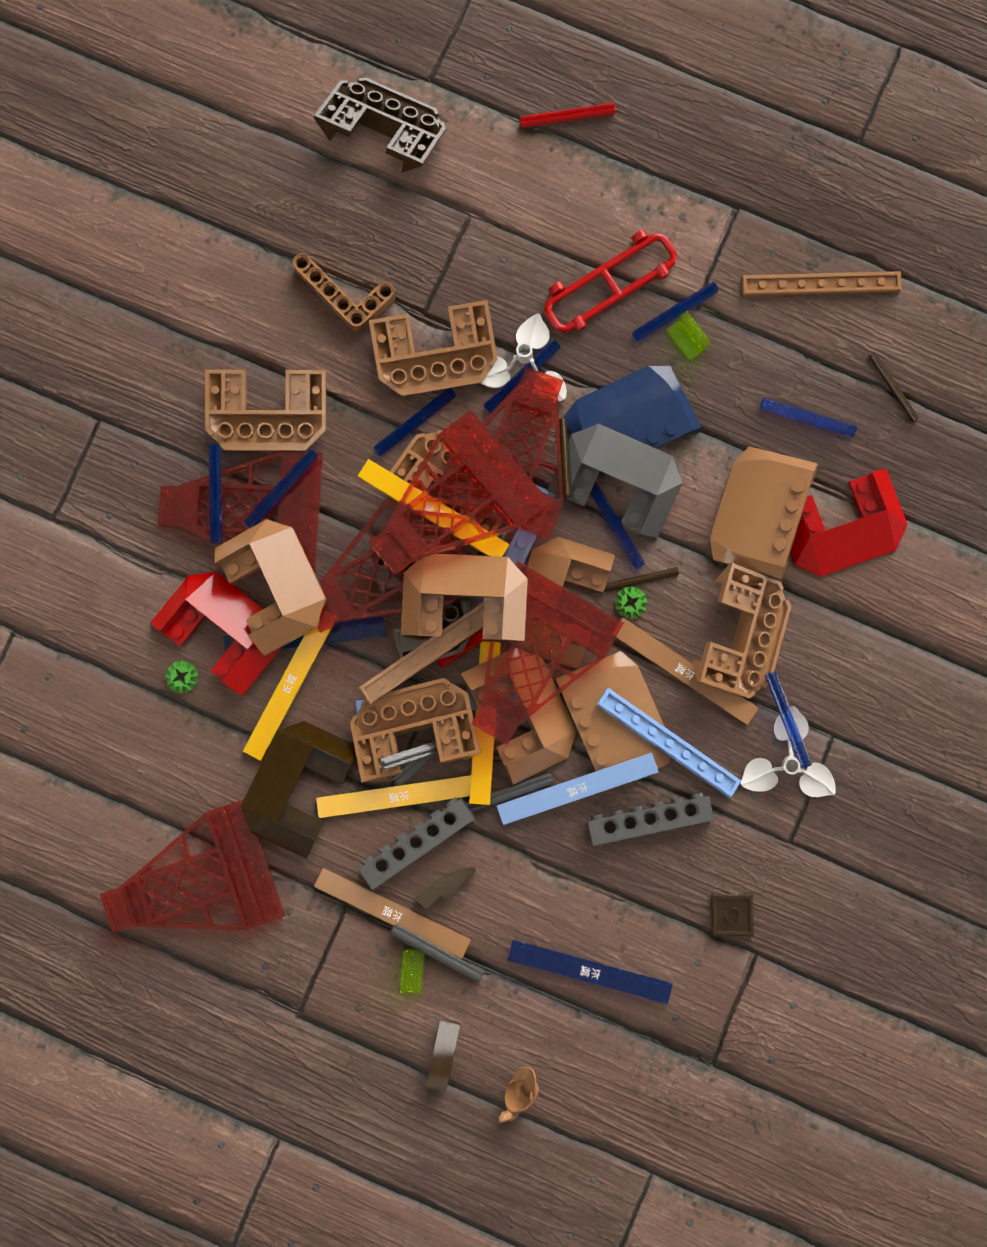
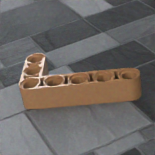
M301 253L293 259L296 273L355 332L365 330L369 326V320L379 317L395 301L396 296L392 284L382 282L356 305L309 256ZM300 263H307L305 268L298 267ZM313 277H321L320 281L312 282ZM328 290L335 291L332 296L325 295ZM383 291L391 292L388 297L381 296ZM345 303L349 305L348 308L345 310L339 309V306L341 304ZM370 304L377 305L374 310L370 311L367 309ZM355 318H362L361 323H352Z

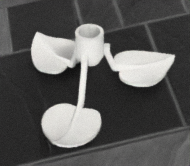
M539 313L527 319L519 327L516 333L518 343L516 348L517 355L513 356L510 365L507 367L506 361L497 356L498 360L482 381V385L490 388L505 386L510 381L508 371L512 369L518 360L523 364L531 363L539 379L533 386L534 395L538 400L544 403L565 400L567 390L563 378L553 371H547L541 377L534 363L532 348H543L548 343L550 337L549 330Z
M795 706L788 707L782 711L774 723V733L777 739L782 741L788 740L789 756L784 758L781 767L772 768L770 761L767 759L756 758L751 760L744 770L741 785L752 791H768L778 783V777L774 772L785 770L788 774H796L798 772L804 774L800 777L799 785L806 795L811 797L834 795V778L826 766L814 762L808 766L806 771L800 768V762L793 756L791 740L796 742L803 740L807 736L809 729L806 718Z

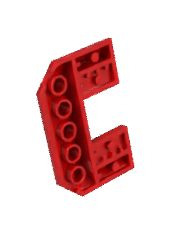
M886 469L872 471L869 475L848 482L861 518L841 526L825 530L813 496H807L790 551V556L795 566L810 571L818 577H822L897 550L908 524Z
M217 572L188 575L150 622L159 632L165 634L181 648L206 617L235 639L210 672L242 697L281 650L279 648L266 656L261 653L248 637L252 632L246 619L263 610V608Z

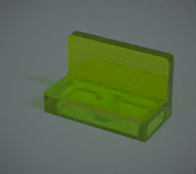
M687 311L680 315L679 320L666 330L689 361L709 348L711 343Z
M404 949L400 994H404V992L422 993L425 953L419 950Z

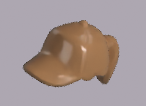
M522 1067L515 1072L505 1092L504 1100L507 1110L502 1111L499 1116V1123L514 1121L520 1112L530 1109L535 1103L539 1094V1087L532 1068Z

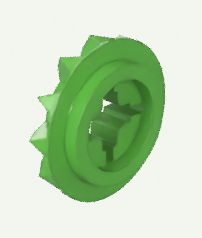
M632 586L623 588L615 598L617 612L627 619L640 617L647 607L646 595L639 588ZM628 597L631 599L638 598L634 604L635 609L632 606L624 607L628 602Z
M186 661L173 663L167 669L165 676L167 686L177 693L191 691L198 681L196 668ZM178 671L182 674L188 673L184 677L185 683L181 680L175 681L178 678Z

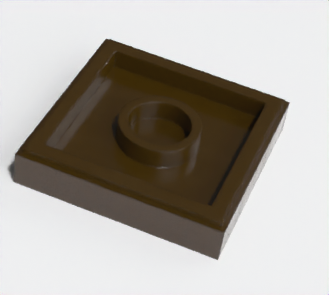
M711 894L712 936H754L753 894Z

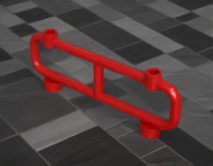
M642 229L631 237L635 245L565 288L561 281L553 284L548 289L552 297L544 305L545 315L551 325L559 332H569L573 329L579 332L587 326L586 321L656 277H659L660 280L666 278L670 274L668 270L677 261V252L670 240L661 233H654L648 236L645 230ZM653 242H661L669 253V260L620 290L608 270ZM601 275L614 295L584 314L575 317L568 324H561L552 311L553 305Z

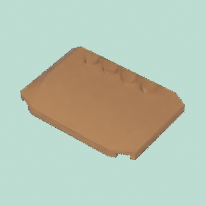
M748 447L732 465L710 535L713 560L726 565L734 563L762 575L783 580L788 557L818 464Z
M621 651L555 679L595 772L651 752L657 768L670 763L668 755L596 706L606 688H609L664 726L638 665Z

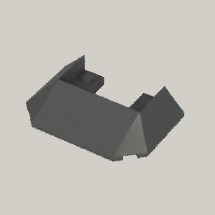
M596 424L571 434L568 441L571 497H563L561 460L547 490L564 500L568 499L585 506L600 471L636 486L621 523L639 530L640 533L658 538L683 484L673 456L601 424Z

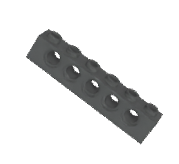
M697 793L691 795V799L688 800L678 797L671 799L669 804L663 805V801L651 803L650 808L643 809V805L631 807V812L623 813L622 809L612 811L611 816L603 817V814L590 816L591 820L587 821L592 846L713 821L714 816L709 796ZM688 804H692L695 808V812L691 816H687L685 813V807ZM669 808L675 812V817L672 820H667L664 815L665 811ZM647 813H653L655 816V821L650 825L646 824L644 820ZM627 817H632L635 820V825L631 829H627L624 825ZM608 821H612L615 824V830L611 833H607L604 830V825Z
M455 797L446 803L448 808L442 812L438 809L430 814L428 822L424 824L423 821H420L412 827L414 830L409 835L403 833L395 839L397 843L392 847L387 844L378 851L380 853L379 856L374 859L370 856L361 862L363 867L359 871L371 889H375L476 819L463 798L457 800ZM447 813L455 815L456 821L454 824H448L445 821ZM432 824L436 825L439 829V833L436 836L428 832V827ZM414 836L421 839L422 844L420 847L412 845L411 840ZM396 848L404 850L405 856L403 859H398L395 856ZM379 860L387 862V870L382 871L378 868Z

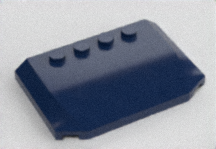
M646 366L577 399L563 417L567 419V428L570 434L596 424H601L656 449L702 428L671 366ZM600 471L596 479L606 475V473Z

